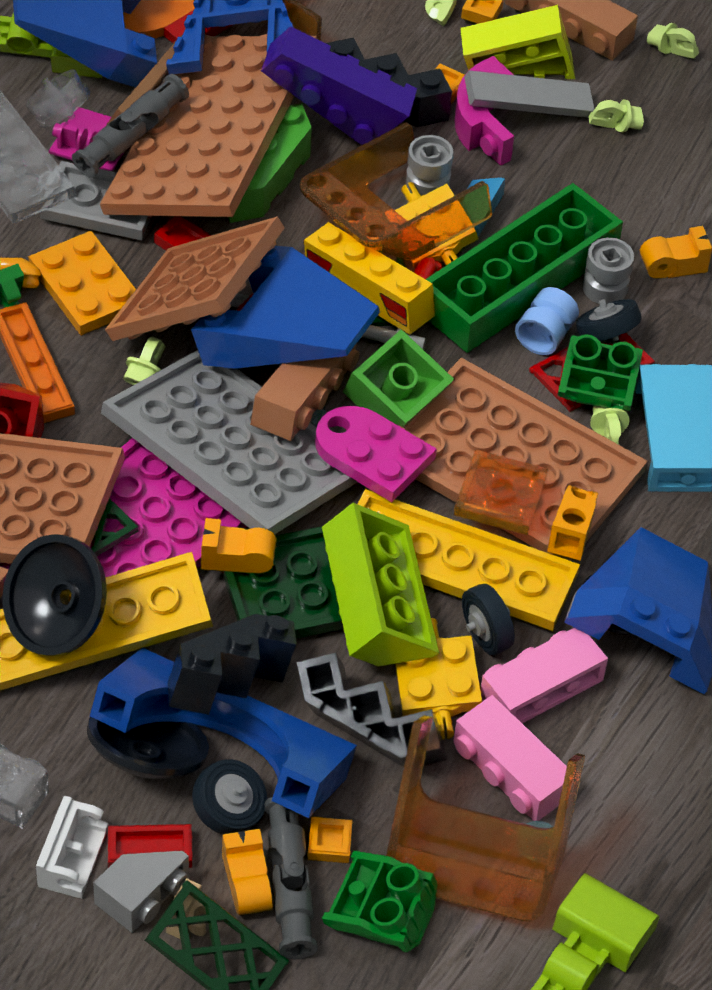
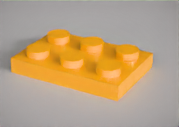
M92 231L28 256L29 262L40 269L41 276H38V279L80 336L109 324L136 290Z

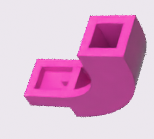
M494 56L483 60L470 69V71L513 75ZM463 77L457 91L454 120L456 133L468 151L480 146L486 155L491 156L501 166L511 161L514 135L489 112L493 108L470 106Z

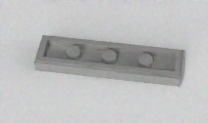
M470 70L464 77L470 106L586 118L595 109L589 83Z

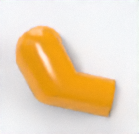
M0 257V270L19 264L24 274L22 288H37L39 286L38 276H41V272L38 267L24 258Z

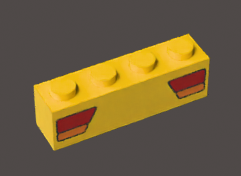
M328 222L304 239L305 256L378 305L380 310L378 316L402 329L407 334L411 335L435 316L433 284L345 231Z

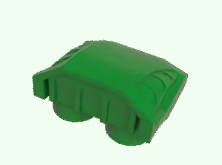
M588 334L581 336L571 335L558 396L577 403L630 411L643 349L635 348L628 342H618L613 345L603 344L596 337Z
M353 850L351 855L352 863L330 911L325 912L322 917L324 924L337 931L354 933L370 940L398 946L403 952H409L420 944L435 909L438 883L434 874L419 870L412 864L402 863L390 856Z

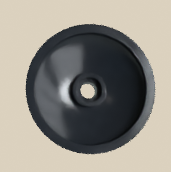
M60 534L39 537L26 545L18 553L7 572L2 600L8 628L23 647L37 654L59 656L78 649L93 635L103 616L107 596L105 574L98 557L84 542L77 538Z
M92 717L89 718L87 725L88 738L96 751L104 759L129 774L143 778L167 779L187 775L196 771L205 763L209 751L206 736L193 723L152 722L137 726L126 733Z

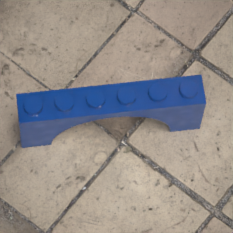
M141 648L98 683L90 717L124 733L143 724L172 721L193 723L231 735L255 749L274 769L278 781L272 801L307 818L346 780L357 745L248 695L247 698L216 693L209 715L169 707L168 680L174 662L145 648Z

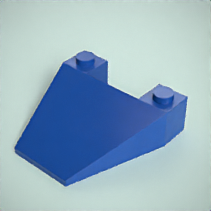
M13 0L14 22L17 26L107 79L136 88L157 64L155 38L126 29L124 25L123 12L131 14L141 0Z
M275 246L265 254L261 260V266L249 276L248 279L253 295L240 311L227 310L217 317H212L211 315L201 317L191 331L204 366L236 369L347 356L378 316L380 310L378 305L293 247Z

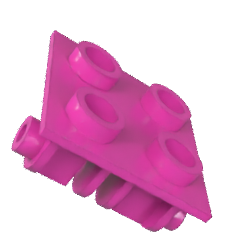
M76 107L67 122L54 125L52 135L57 138L49 149V153L72 160V154L79 149L83 150L93 142V136L107 125L111 117ZM124 153L114 161H107L99 169L113 172Z

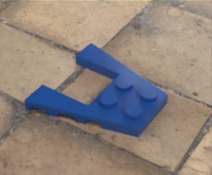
M194 0L195 9L192 15H188L184 22L185 31L182 37L177 38L173 46L175 53L172 59H168L166 62L168 74L202 71L205 28L226 27L233 24L258 23L268 20V52L270 43L290 26L293 27L285 4L282 0Z

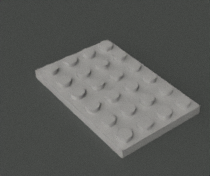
M198 350L109 398L102 405V415L250 529L264 528L275 535L357 483V481L332 467L320 457L315 446L316 427L309 423L305 430L300 429L291 441L250 425L254 398L262 387L237 368L204 366Z

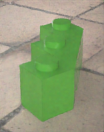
M302 103L289 106L234 216L228 217L229 223L263 217L270 209L271 202L277 194L281 195L294 178L296 169L300 164L304 165L310 157L312 126Z

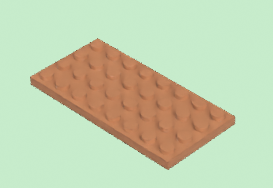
M267 34L261 36L205 35L202 71L175 74L187 86L189 97L170 108L168 116L132 145L100 202L104 215L234 216L294 98V95L261 72L267 55Z

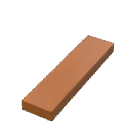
M27 302L0 309V338L23 388L42 396L44 423L74 415L75 406Z

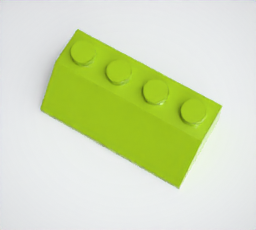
M356 503L350 504L322 526L325 549L328 554L332 581L335 586L339 614L343 623L349 656L376 666L436 656L439 650L409 525Z

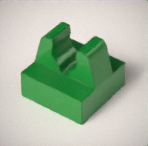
M19 264L0 270V303L3 308L19 304L18 300L22 298L20 291L22 290L24 274Z

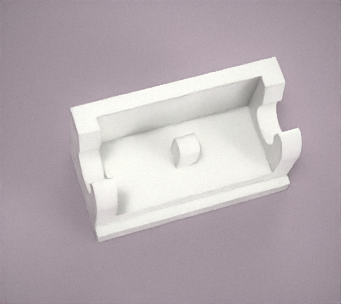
M68 796L63 797L36 864L38 887L82 899L108 832L109 824L100 820L104 813L102 809L72 800Z

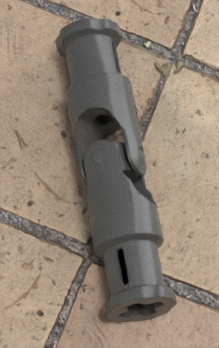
M175 74L166 76L158 88L154 91H147L127 110L95 134L92 138L93 142L87 147L73 153L72 160L78 170L84 176L92 178L98 174V169L107 161H114L146 132L168 116L170 108L189 97L188 88L182 79Z
M270 797L265 801V812L270 815L271 829L268 832V846L274 868L272 879L276 921L281 925L282 930L279 952L287 959H304L314 955L318 949L317 941L312 938L313 901L309 872L303 861V856L307 849L305 831L300 826L298 813L273 802V797ZM302 885V891H294Z

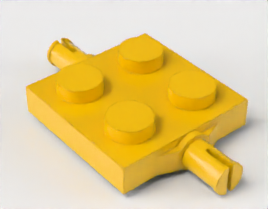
M409 182L410 191L406 184L401 189L409 203L385 215L389 226L401 243L414 269L420 260L427 257H432L439 262L444 261L445 265H448L458 258L456 254L463 247L479 239L476 230L448 184L421 196L415 184Z
M431 618L439 653L430 658L395 663L402 716L432 709L439 722L442 739H445L444 726L446 727L447 739H450L454 736L451 717L472 710L482 702L472 635L439 638L438 622L435 618Z

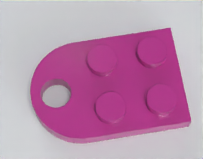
M343 406L327 412L320 419L316 428L315 446L320 457L332 467L390 502H393L436 458L437 449L378 413L364 407ZM339 426L343 427L347 431L343 433H336L331 431L329 428Z

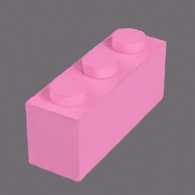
M576 628L569 631H559L548 642L536 648L529 647L523 650L517 658L503 665L496 664L489 668L482 675L480 689L482 702L493 695L523 724L602 682L608 657L588 634Z
M493 695L456 720L453 743L459 754L465 759L472 760L482 770L485 779L491 785L498 786L510 798L514 808L522 814L526 813L535 823L572 796L576 775Z

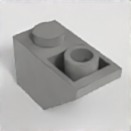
M184 851L122 854L93 882L94 904L133 933L142 923L148 924L158 914L161 904L171 894L175 896L185 879H189V855Z

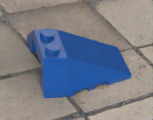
M640 527L576 591L564 622L600 640L612 623L675 655L669 677L705 694L712 677V602L709 564L706 560Z

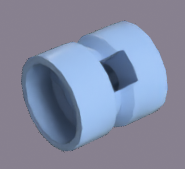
M554 287L543 288L532 301L531 307L516 324L515 333L517 339L525 348L539 355L552 354L564 339L567 331L579 316L578 305L568 293Z

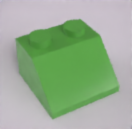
M401 329L352 372L343 393L357 406L370 409L394 424L404 427L452 384L454 378Z

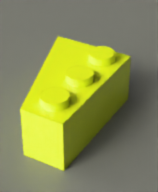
M558 5L461 28L463 56L468 71L476 64L494 56L512 74H533L535 78H544L545 74L565 75V79H575L572 51Z

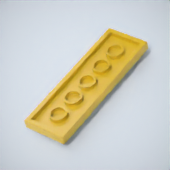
M364 490L358 505L409 525L423 585L462 599L463 593L479 584H488L497 591L506 607L509 608L510 616L553 631L578 576L580 564L398 500L390 502L373 491Z
M189 552L105 577L107 596L101 621L87 642L68 654L47 656L26 649L12 635L6 623L3 608L0 609V691L213 627L193 553Z

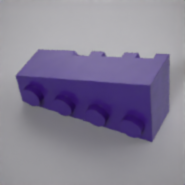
M290 26L270 43L261 72L366 149L410 116L417 88L407 83L404 87L390 81L391 75L381 70L374 73L360 66V60L350 55H337L330 51V45Z

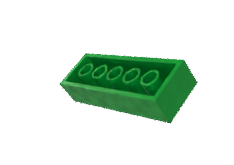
M571 183L428 277L426 280L433 284L435 315L429 322L466 353L470 352L523 316L531 307L534 298L543 288L554 287L562 289L585 273L588 250L591 244L598 239L607 237L620 240L623 221L576 184Z

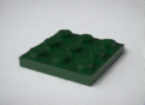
M322 526L275 535L274 563L267 572L244 573L222 571L237 621L253 614L281 616L286 620L294 621L296 639L344 629L339 614V605L332 581L328 554L325 549Z

